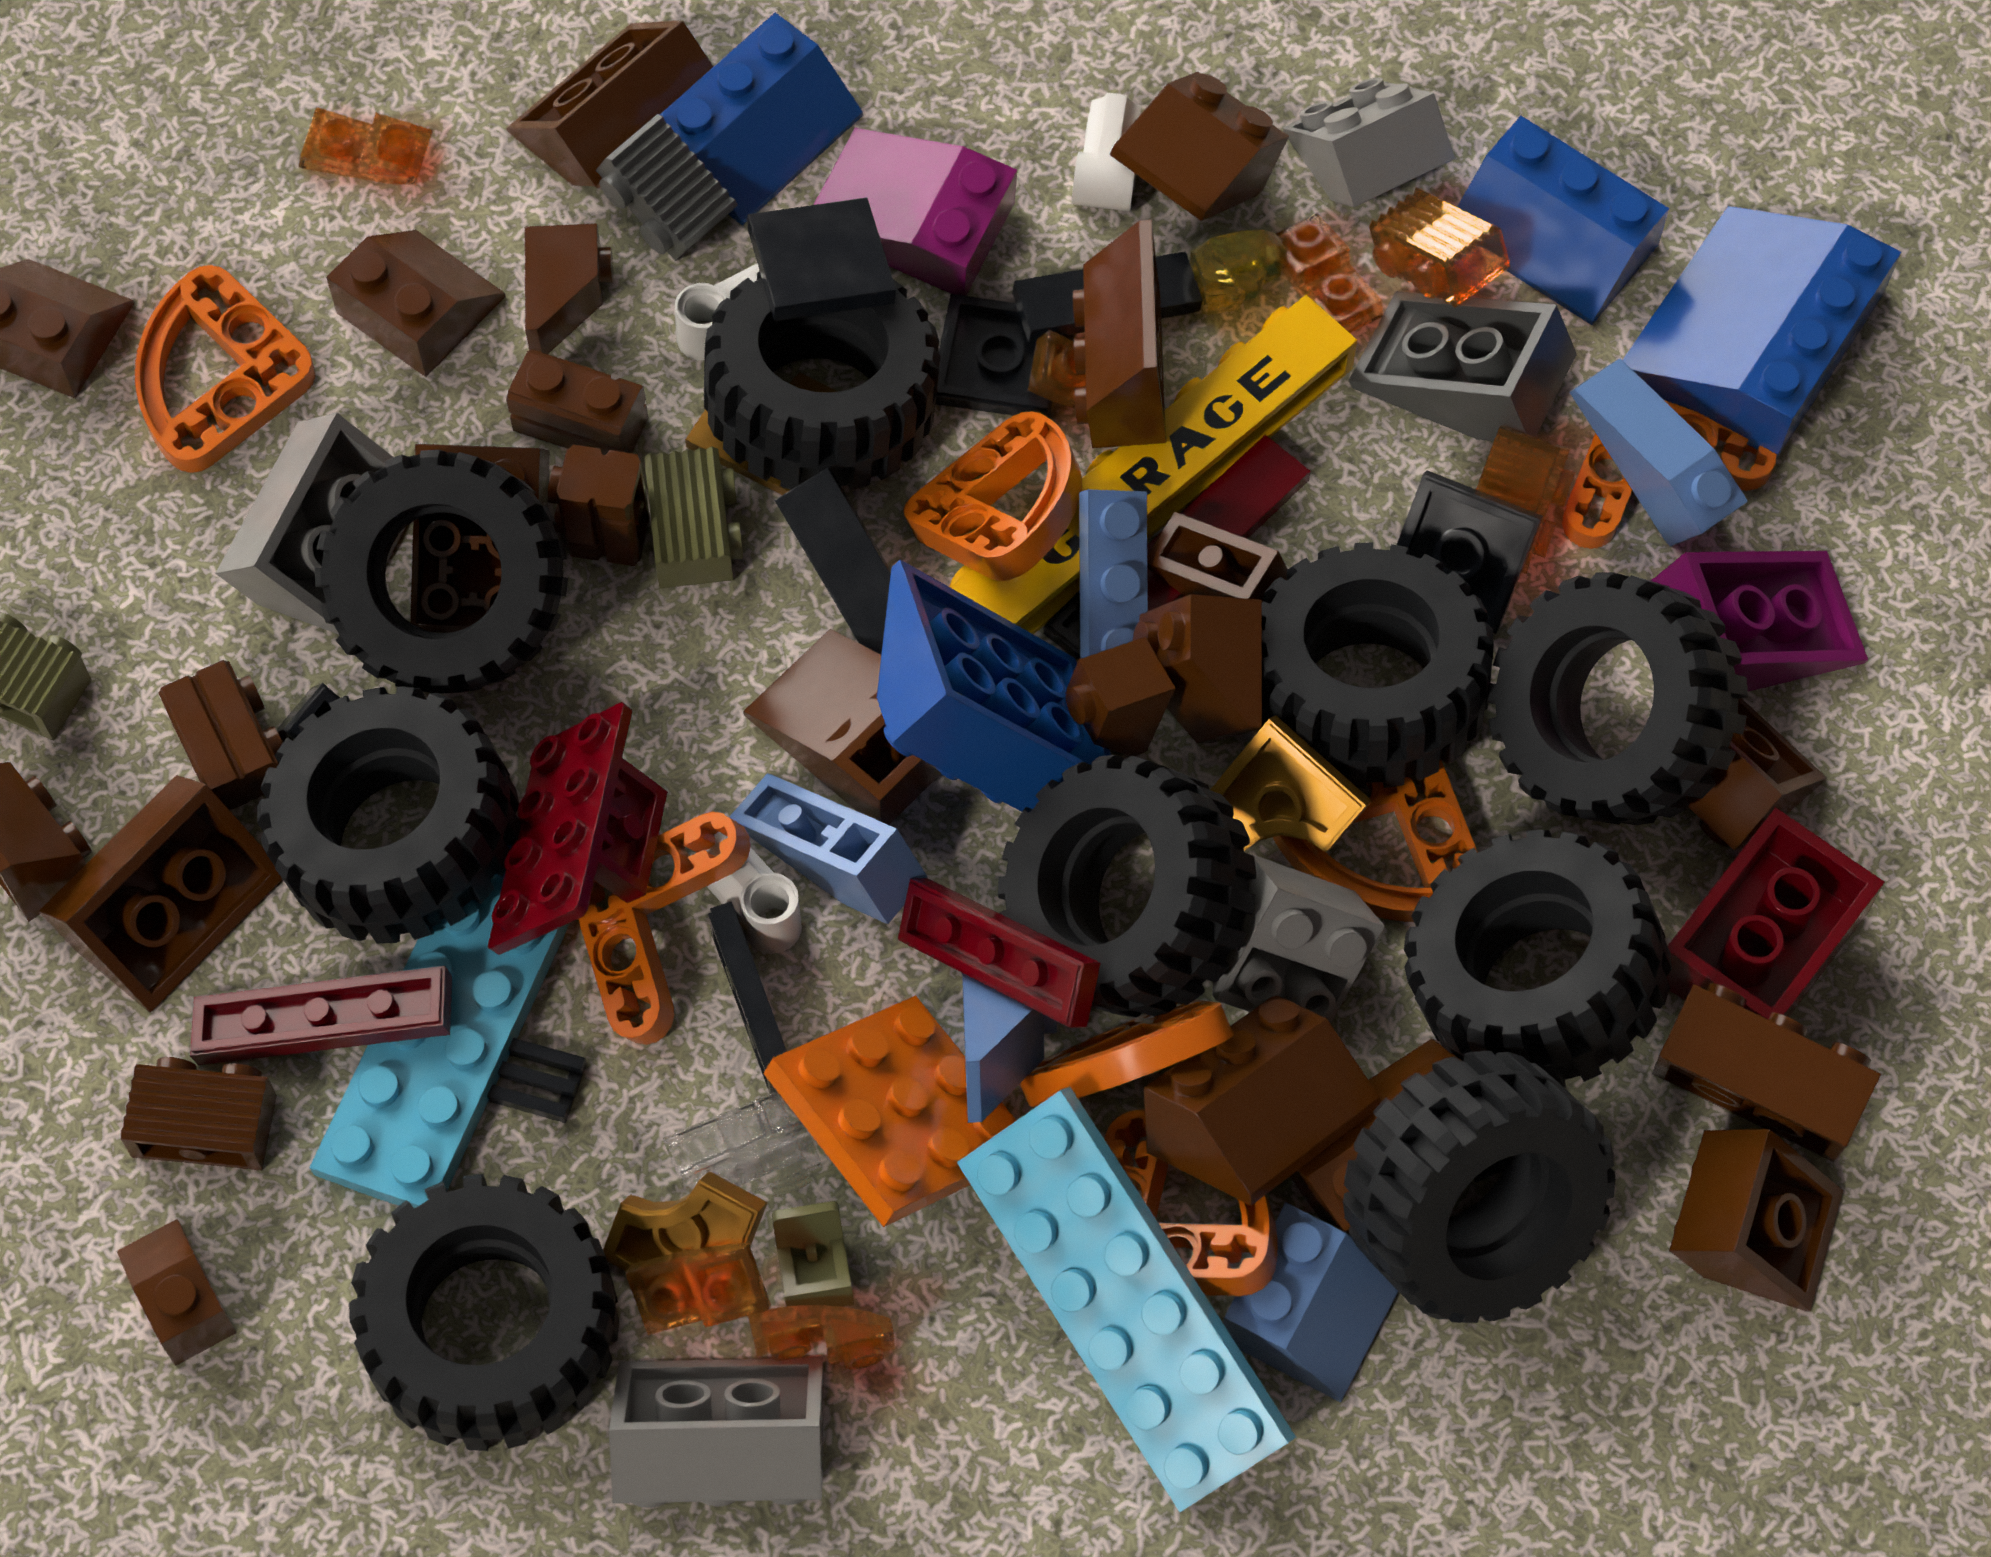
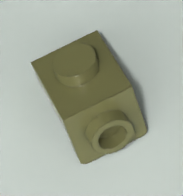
M836 1201L775 1210L772 1213V1221L787 1316L854 1305L838 1203Z

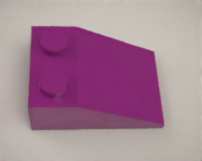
M854 128L813 205L867 197L889 267L948 293L967 296L1015 204L1017 169L964 146Z
M1827 551L1685 552L1651 580L1690 594L1700 600L1702 609L1712 611L1726 626L1725 633L1720 637L1735 641L1742 657L1741 663L1734 666V671L1736 675L1747 677L1748 692L1861 665L1868 661Z

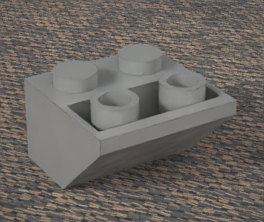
M1380 77L1367 79L1355 84L1349 89L1351 96L1334 104L1331 101H1324L1303 109L1299 113L1300 120L1282 128L1283 132L1289 136L1288 140L1331 201L1351 207H1356L1455 159L1435 94L1411 88L1407 83L1394 84L1385 82Z
M1253 855L1255 857L1257 874L1256 879L1249 880V892L1256 894L1253 915H1245L1241 930L1247 932V935L1240 950L1232 949L1225 959L1230 966L1216 983L1213 982L1212 995L1218 1002L1251 1012L1270 997L1278 995L1327 1018L1331 1024L1385 926L1354 890Z

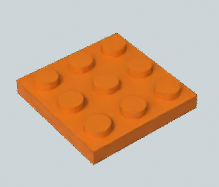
M913 996L773 1057L763 1073L883 1227L971 1185L957 1162L1017 1121L1001 1102L982 1122L968 1123L965 1056L917 996Z

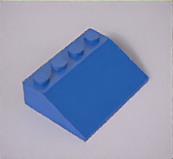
M1728 206L1627 352L1623 361L1663 400L1697 411L1749 439L1747 445L1758 450L1759 445L1777 455V459L1885 293L1901 251L1848 224Z
M901 559L891 567L877 700L886 725L884 727V734L895 750L907 757L914 755L935 766L948 779H960L981 790L991 801L997 804L1004 802L1021 812L1025 807L1031 809L1035 807L1039 802L1035 795L1051 780L1063 782L1062 773L1066 769L1082 761L1092 765V761L1099 756L1112 755L1110 749L1094 745L1083 724L1076 723L1068 710L1065 692L1077 665L1074 657Z

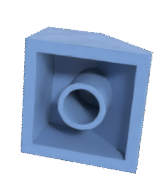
M1285 1203L1275 1221L1278 1251L1276 1268L1271 1281L1262 1290L1252 1295L1235 1296L1224 1316L1223 1324L1242 1352L1341 1402L1386 1317L1398 1290L1357 1248L1353 1239L1347 1233Z

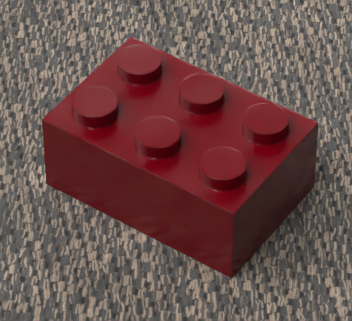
M1775 807L1667 945L1671 954L1672 970L1666 977L1670 985L1669 990L1686 1001L1694 984L1707 990L1710 983H1715L1743 996L1747 1000L1744 1008L1766 1019H1769L1772 1012L1790 1017L1869 913L1885 881Z

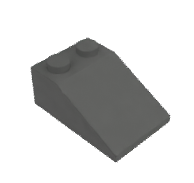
M1396 291L1349 378V382L1355 390L1477 440L1532 445L1577 353L1560 311L1555 304Z

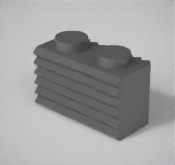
M659 114L606 157L596 169V172L603 178L600 180V187L605 196L618 208L624 209L627 206L643 224L640 226V232L647 244L659 254L668 252L675 261L738 206L736 200L729 196L728 191L721 187L720 182L713 177L711 171L705 168L704 163L697 159L696 154L689 150L688 145L681 141L680 136L673 132L672 127Z

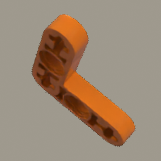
M1664 400L1714 449L1716 448L1717 440L1725 442L1720 458L1741 490H1755L1767 483L1776 464L1777 455L1760 445L1758 450L1747 445L1749 439L1697 411ZM1596 433L1568 499L1562 521L1564 533L1569 540L1580 547L1589 549L1603 547L1611 542L1618 530L1633 492L1625 478L1621 481L1611 482L1602 479L1596 473L1594 465L1597 462L1612 459ZM1744 451L1756 455L1754 459L1755 464L1751 467L1750 471L1742 470L1738 467L1739 458L1743 455ZM1594 494L1606 499L1599 516V521L1595 524L1594 529L1587 528L1582 525L1583 516L1588 513Z
M712 811L701 814L658 835L653 863L664 855H671L674 860V872L667 883L659 887H652L649 881L646 895L630 903H626L615 894H611L608 897L609 907L604 910L597 906V903L605 898V887L594 880L587 913L578 919L608 1022L616 1033L635 1043L648 1045L658 1042L666 1036L672 1027L675 1016L674 1004L647 915L733 874L743 866L749 856L751 848L750 836L745 827L723 813ZM720 832L728 838L719 843L721 853L714 856L706 850L715 845L714 835ZM685 847L693 850L696 853L690 856L688 852L685 850ZM632 938L636 944L634 961L625 970L614 971L611 965L613 949L622 940ZM633 986L635 994L622 987ZM636 996L638 999L651 1004V1008L643 1012L642 1018L644 1023L642 1025L631 1021V1017L639 1013V1004Z

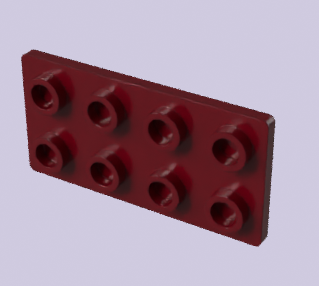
M623 702L600 713H593L582 722L556 735L545 737L538 743L531 754L530 775L525 795L517 810L521 822L518 839L513 840L512 848L506 856V873L499 900L492 912L493 926L488 948L498 955L583 917L588 910L594 880L626 903L646 895L668 791L622 758L633 712Z

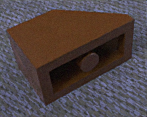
M597 224L525 227V332L529 350L533 349L549 354L603 305L602 283H613L614 281L613 255L611 247H601Z
M1174 512L1147 555V568L1184 596L1195 594L1259 599L1264 602V592L1276 579L1282 577L1287 581V567L1278 550Z
M1143 637L1079 659L1065 692L1066 703L1070 715L1076 723L1083 724L1094 745L1135 757L1148 750L1175 691V686L1147 638Z
M178 1219L116 1251L131 1287L160 1344L175 1366L237 1333Z

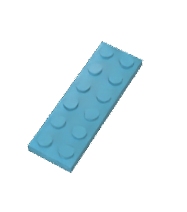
M495 874L491 879V883L495 888L481 904L472 899L462 907L467 915L452 926H450L446 918L441 919V923L433 926L434 934L419 938L403 971L446 966L452 975L450 1035L367 1045L309 1167L313 1175L398 1206L407 1200L414 1208L428 1200L424 1189L444 1182L446 1190H448L489 1101L487 1094L492 1084L496 1085L500 1077L497 1072L502 1061L507 1062L510 1052L508 1048L512 1039L518 1038L570 923L501 955L496 954L488 948V942L493 926L492 912L499 900L505 874L503 876Z
M1071 1087L1058 1091L957 1162L1179 1512L1185 1510L1296 1438Z

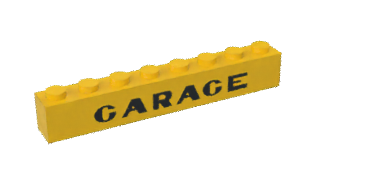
M1304 295L1290 308L1286 306L1279 307L1267 318L1261 331L1246 344L1239 341L1232 345L1221 357L1218 367L1203 379L1195 377L1181 388L1175 397L1174 403L1165 409L1166 443L1120 446L1114 452L1111 449L1103 451L1092 461L1086 471V475L1082 477V491L1087 489L1146 491L1148 540L1168 523L1174 512L1180 513L1188 507L1264 435L1271 438L1353 369L1358 340L1308 295ZM1079 504L1061 538L1026 573L1011 580L996 581L964 565L954 575L949 587L1034 635L1080 590Z

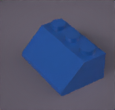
M775 12L660 115L672 127L673 132L680 136L681 141L688 145L689 150L696 154L697 159L704 163L705 168L711 171L713 177L720 182L721 187L728 191L729 196L736 200L738 206L728 215L743 226L748 221V214L757 213L854 125L863 116V111L819 45Z
M1520 115L1485 156L1449 220L1445 232L1593 325L1658 247L1669 208Z

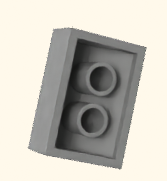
M337 412L297 422L215 574L257 605L339 634L334 624H326L320 609V605L326 603L323 588L315 587V568H322L324 550L317 549L321 530H330L335 516L330 514V511L339 497L348 498L356 489L353 482L366 471L376 472L385 467L384 461L394 457ZM404 529L398 534V536L394 540L387 557V562L395 546L397 545Z
M823 1358L619 1362L609 1425L613 1503H633L639 1507L652 1508L664 1505L667 1502H703L710 1506H726L736 1501L771 1500L781 1505H793L804 1500L822 1499Z

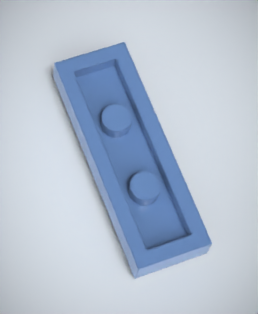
M1087 489L1079 492L1080 659L1133 641V634L1139 622V615L1148 611L1146 491Z

